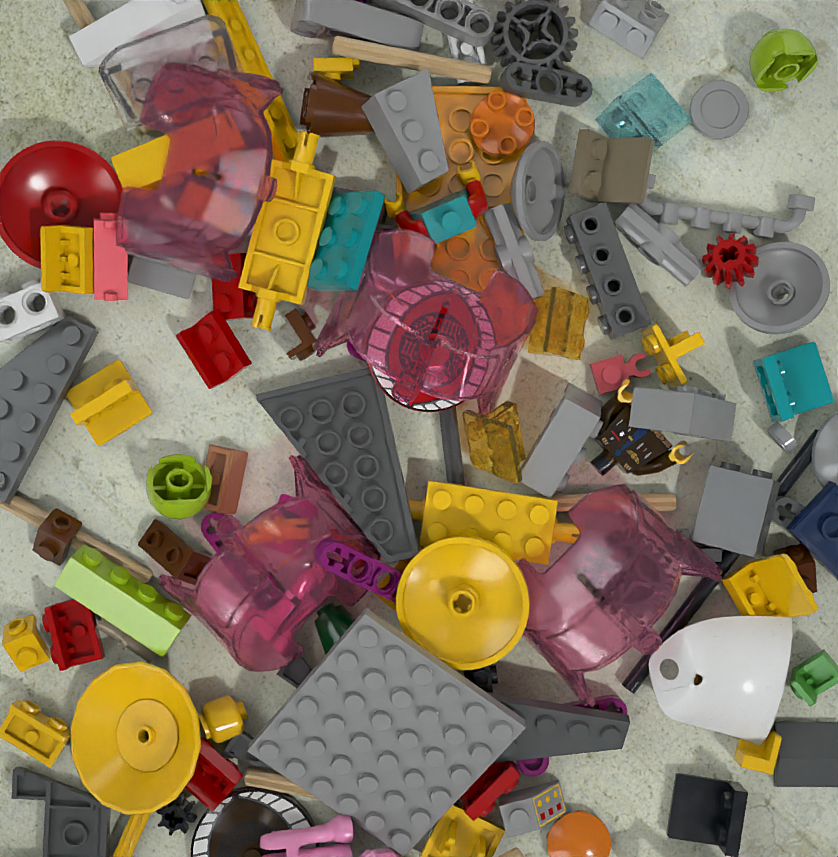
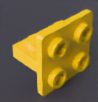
M658 324L641 331L643 338L640 339L641 344L648 356H654L658 364L655 370L660 381L664 385L668 383L670 388L677 387L678 385L683 386L688 383L676 359L706 344L700 332L690 335L688 330L666 340Z
M116 360L69 389L66 395L75 409L74 412L70 413V416L76 425H85L97 446L106 444L153 414L149 404L120 360Z

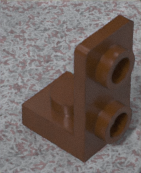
M157 519L153 520L138 542V546L175 579L195 586L200 585L216 562V559L210 554L189 546Z

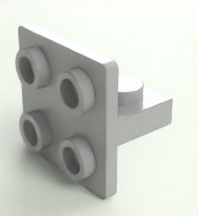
M600 0L599 6L588 25L642 59L668 19L669 14L664 12L665 8L654 0Z
M144 221L138 242L130 240L127 253L133 256L128 274V282L189 299L206 239L192 233Z

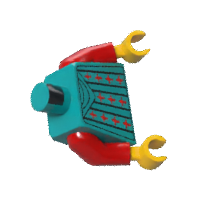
M471 160L472 167L466 171H462L460 165L457 167L458 174L466 186L465 189L409 212L406 210L404 199L400 192H396L397 200L394 202H389L386 197L384 198L388 216L395 218L396 223L408 240L434 245L477 226L478 217L486 212L488 203L480 182L481 175L473 160Z

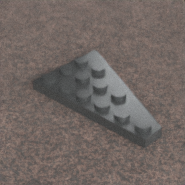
M69 316L61 320L0 368V501L10 504L99 333L96 329Z
M369 368L256 394L258 403L261 404L291 444L307 461L320 480L327 486L345 511L377 548L386 562L393 563L414 558L420 550L386 397L373 380Z

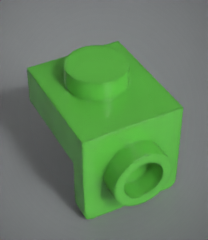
M825 649L805 660L792 670L790 687L793 693L799 699H804L810 707L816 704L817 695L838 684V665Z

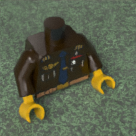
M624 380L618 392L601 408L599 420L603 422V425L595 441L603 451L590 462L601 476H604L615 465L623 473L641 476L659 473L674 466L676 463L684 464L688 462L694 453L684 456L679 451V448L687 444L686 441H680L672 450H669L673 445L661 432L629 427L633 393L625 390L630 380Z

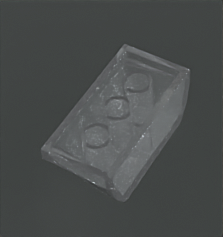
M205 15L120 45L104 58L98 71L126 131L250 88L225 22L220 17Z

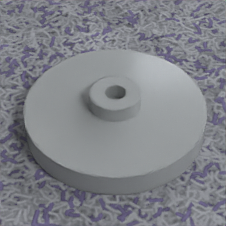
M715 80L703 85L693 96L689 108L690 119L695 129L703 136L715 140L726 139L735 135L744 126L749 113V105L744 92L737 85L725 80Z

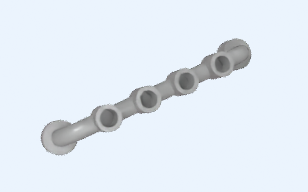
M649 174L644 202L637 204L644 212L659 216L658 223L677 225L679 218L691 220L690 227L709 229L710 223L722 225V232L741 234L743 227L754 229L753 236L773 238L774 232L784 233L797 229L803 222L806 211L814 210L815 197L790 194L787 208L793 209L792 216L786 220H779L771 217L751 216L736 212H722L707 208L653 202L647 196V189H654L656 175Z

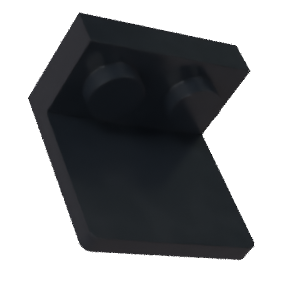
M676 773L666 831L667 836L672 839L717 845L725 856L738 857L748 792L739 782Z

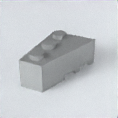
M428 68L374 94L361 106L408 194L435 181L449 171Z
M568 383L565 388L564 397L558 407L552 411L549 422L535 441L519 469L516 479L550 499L556 490L561 492L570 478V475L567 474L572 463L576 466L580 463L586 452V448L583 447L588 437L594 439L603 425V422L599 420L601 417L602 401L571 383Z
M678 385L677 391L634 387L629 427L731 442L737 403L725 401L726 395L699 390L696 387Z

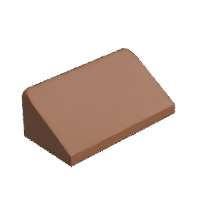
M209 444L205 465L209 468L212 475V487L209 501L203 509L223 514H236L248 457L247 452Z

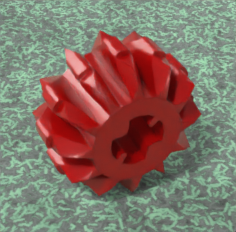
M732 232L727 240H723L718 235L716 238L717 245L707 243L706 250L708 254L702 257V262L706 266L704 269L705 275L708 278L713 277V284L716 286L725 281L726 288L730 290L733 282L737 281L743 287L745 284L744 277L754 278L755 271L753 268L759 265V259L755 256L757 253L756 246L748 244V238L745 235L736 240L735 234Z

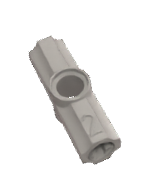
M502 204L484 212L485 221L495 243L494 251L502 272L506 273L517 304H525L544 296L543 286L533 264L535 259L527 237L521 233L511 204Z
M629 204L614 222L617 228L638 245L639 252L646 259L657 266L661 265L685 287L696 278L705 266L700 259L680 243L679 236L672 229L661 222L657 223L636 204Z

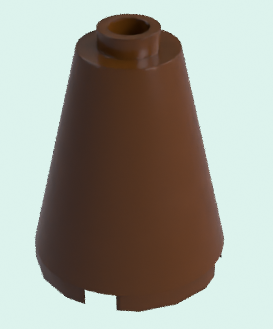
M309 72L307 80H313L310 88L304 89L300 124L306 125V132L308 134L313 133L319 135L320 138L376 134L361 107L372 96L319 73Z

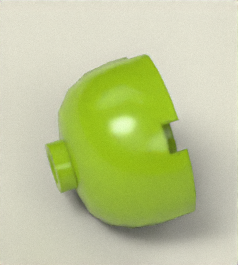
M773 29L765 33L756 43L750 54L749 64L753 81L757 84L758 89L764 92H775L787 89L788 85L785 82L792 81L797 78L798 83L805 80L818 65V58L813 44L800 31L794 29Z
M183 454L164 456L159 459V464L148 469L146 492L150 504L159 514L169 519L181 520L190 518L199 513L209 501L212 475L205 464L203 467L201 464L196 463L195 457Z

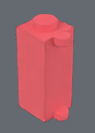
M100 213V218H94V300H128L127 219H120V213Z

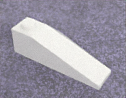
M131 0L69 36L84 68L121 65L124 62L140 60L154 62L156 59L173 57L175 59H187L216 46L200 0Z

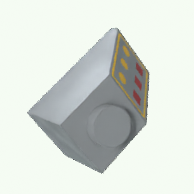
M559 780L513 791L508 794H501L498 797L507 838L540 830L567 813Z

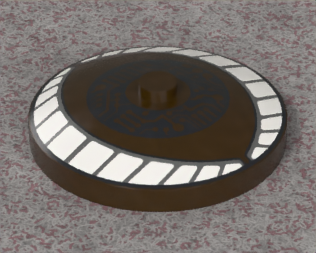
M252 786L232 790L214 811L207 809L204 812L193 834L191 857H262L266 854L286 852V849H262L260 847L261 836L272 831L308 828L315 826V823L305 807L287 793ZM320 842L306 844L299 849L320 847Z

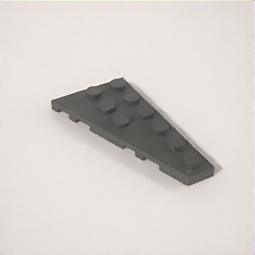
M486 692L526 720V728L493 763L623 748L630 725L628 714Z

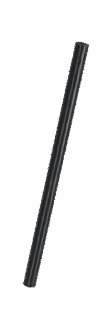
M814 430L776 480L781 483L778 496H786L811 463L813 442L819 430ZM728 550L722 551V562H714L712 564V568L708 569L622 682L626 689L633 694L636 693L650 674L649 660L652 654L669 637L687 626L741 554Z

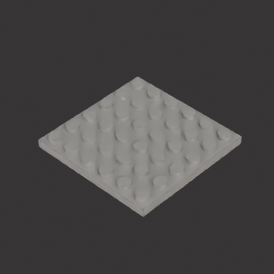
M365 608L250 742L247 751L340 814L351 816L352 822L405 856L526 728V720L372 611Z

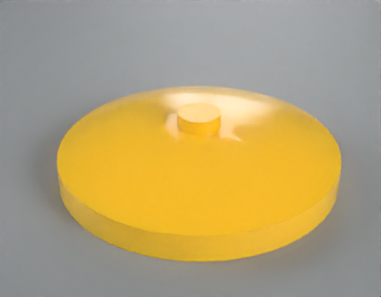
M452 536L431 543L410 561L398 584L396 610L404 635L452 669L473 670L497 662L515 647L527 624L530 610V595L523 572L505 550L482 538Z

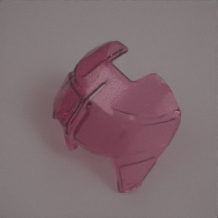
M161 62L148 88L140 115V122L169 136L170 145L160 185L156 190H146L130 186L123 188L117 214L116 245L125 248V251L137 255L170 261V265L209 278L231 282V278H237L238 273L233 270L228 253L236 249L245 240L256 223L263 202H271L277 190V179L270 176L273 155L271 131L263 112L276 97L283 94L284 89L279 87L280 83L258 74L220 68L217 71H211L190 63ZM194 168L222 175L221 182L193 175Z
M402 229L374 232L357 291H345L343 295H339L314 345V349L317 350L316 356L321 358L328 349L350 341L364 360L376 370L395 380L391 394L398 401L404 403L412 402L419 392L453 401L477 399L479 409L477 428L482 430L483 426L488 427L510 370L536 323L538 307L524 285L500 270H494L485 289L481 292H477L434 272L430 264L436 242L425 235ZM441 307L448 308L434 340L429 339L428 337Z
M291 455L289 457L294 468L296 497L273 505L261 512L245 526L233 515H225L218 521L216 533L224 545L207 562L198 576L194 590L181 586V581L172 576L161 574L158 577L161 580L159 585L207 628L239 666L250 672L278 670L299 657L304 652V648L292 636V631L325 600L335 597L349 607H353L369 591L327 571L317 564L314 558V551L319 542L332 538L380 561L381 554L366 537L352 517L336 501L331 491L301 455L297 457ZM328 551L326 557L342 563L343 557L337 553ZM362 559L353 563L351 567L352 576L359 575L363 571L364 561ZM269 572L294 595L291 600L267 577Z
M625 484L595 490L584 496L569 510L568 515L578 528L580 535L545 572L539 573L525 558L517 562L526 579L530 595L529 616L521 637L547 660L549 665L585 706L590 704L593 707L596 702L591 689L585 682L583 673L599 670L617 660L631 647L645 655L652 654L659 649L662 639L652 627L664 614L675 597L682 575L709 577L719 583L723 580L720 575L723 573L722 570L709 556L679 530L675 532L650 503ZM580 573L605 597L602 602L577 577Z

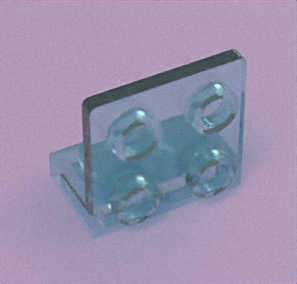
M652 73L615 98L595 119L610 138L649 137L653 139L652 155L691 123V119L684 109Z

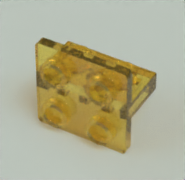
M551 287L550 290H544L545 295L535 300L527 353L563 357L579 361L585 345L584 330L589 316V299L559 287Z
M505 401L486 415L471 410L464 411L462 413L464 431L467 437L472 465L515 484L521 482L523 479L520 462L526 459L517 404Z

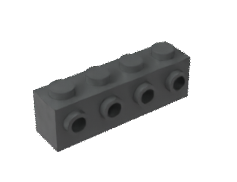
M604 202L569 215L566 220L567 225L564 226V232L569 244L574 243L577 249L578 256H575L576 265L580 274H586L590 286L586 287V291L591 304H597L601 316L597 317L603 335L608 334L610 340L651 325L607 203Z

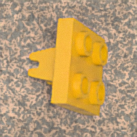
M454 803L434 824L419 857H493L505 833V827L481 815L473 821L464 812L463 806Z

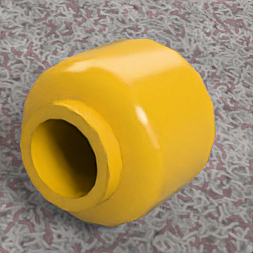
M224 695L205 703L202 707V714L199 715V722L206 739L212 738L216 743H221L243 733V721L248 719L243 702L239 701L236 703L230 695Z

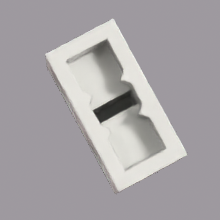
M35 279L22 285L23 290L11 294L10 291L0 293V342L10 344L58 324L63 320L66 315L56 292H42L41 280ZM43 295L46 301L45 307L41 311L36 312L34 301L38 296ZM13 308L16 313L15 319L12 323L7 324L4 320L5 312Z

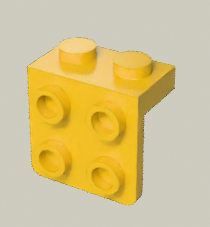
M784 553L747 561L721 580L742 616L797 617L810 615L818 610L814 596L797 571L796 564Z

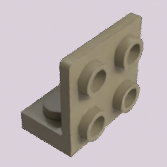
M579 129L568 194L589 203L642 204L645 199L654 140L649 137L607 138L590 129Z

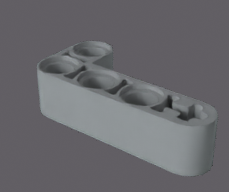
M296 0L290 31L308 38H316L323 33L332 37L341 36L418 52L424 25L417 20L355 0Z

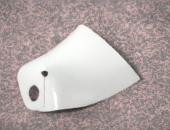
M720 617L704 620L677 631L652 654L649 660L650 677L660 708L668 717L677 722L727 734L760 746L767 738L774 723L784 691L792 645V617ZM665 659L674 660L679 667L678 676L673 680H668L661 674L660 666ZM696 674L702 676V682L699 685H694Z

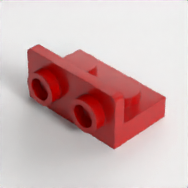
M219 309L209 312L192 327L182 330L176 335L208 389H213L230 381L252 364Z

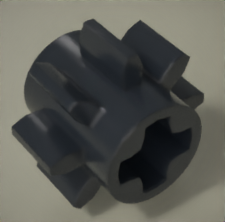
M183 792L177 799L156 811V813L162 815V819L157 826H165L169 829L170 836L179 829L184 834L187 833L189 829L187 822L192 823L197 819V815L191 813V809L196 802H189L184 799L185 795ZM173 809L179 810L180 819L174 817L175 812Z

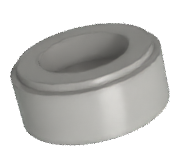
M775 422L768 428L767 432L786 453H790L798 446L795 439L779 422Z

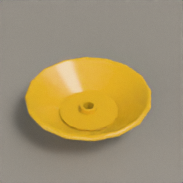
M143 661L121 663L112 666L93 678L79 698L70 728L72 760L83 786L103 806L123 814H145L157 811L177 799L194 775L201 748L199 715L187 689L166 669ZM146 731H147L148 734H149V739H148V740L146 739V736H145Z

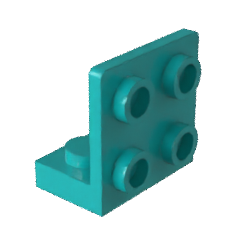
M815 342L753 361L772 422L786 421L795 418L794 415L834 402Z

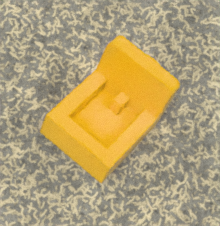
M349 57L313 58L314 72L337 82H341V79H354V69H360V59Z
M33 614L24 618H16L4 626L2 646L20 672L50 661L51 653L36 630L37 619Z

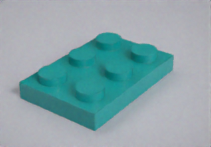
M376 190L334 194L328 207L329 213L324 230L319 237V247L315 260L310 267L308 287L316 291H357L385 195Z

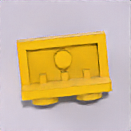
M69 225L42 226L40 229L42 292L94 294V228Z
M18 699L8 708L9 713L0 726V738L51 768L71 738L70 729L67 728L68 724L61 718L51 716L50 718L40 712V706L27 699L23 701Z

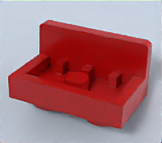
M247 253L210 257L213 310L219 309L226 321L253 319L258 300V297L255 296L256 293L238 288Z
M75 599L55 603L44 608L45 614L42 616L45 631L50 633L53 643L50 647L51 658L54 664H58L60 671L105 658L100 633L96 629L97 621L93 611Z
M200 737L201 748L194 775L185 788L210 811H214L244 775L239 772L234 762L222 757L209 740Z
M514 761L492 763L459 798L463 802L464 812L473 821L480 815L482 817L487 816L495 807V800L503 792L508 794L519 783L518 777L520 776L518 765Z

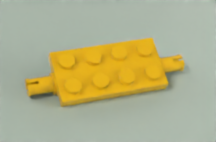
M299 131L293 160L290 159L288 163L270 159L238 288L255 292V296L258 297L250 326L271 331L277 302L281 303V300L304 305L310 267L315 260L318 250L319 237L323 231L336 180L335 175L315 170V166L312 165L318 140H320L319 135Z
M429 480L426 498H423V501L408 499L412 518L420 520L419 523L422 524L419 545L428 546L440 539L452 536H473L496 544L514 560L548 565L551 544H554L555 541L583 546L585 541L584 536L580 535H586V525L561 523L556 519L558 499Z

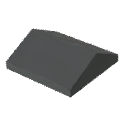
M774 721V731L782 737L774 768V786L838 787V722Z

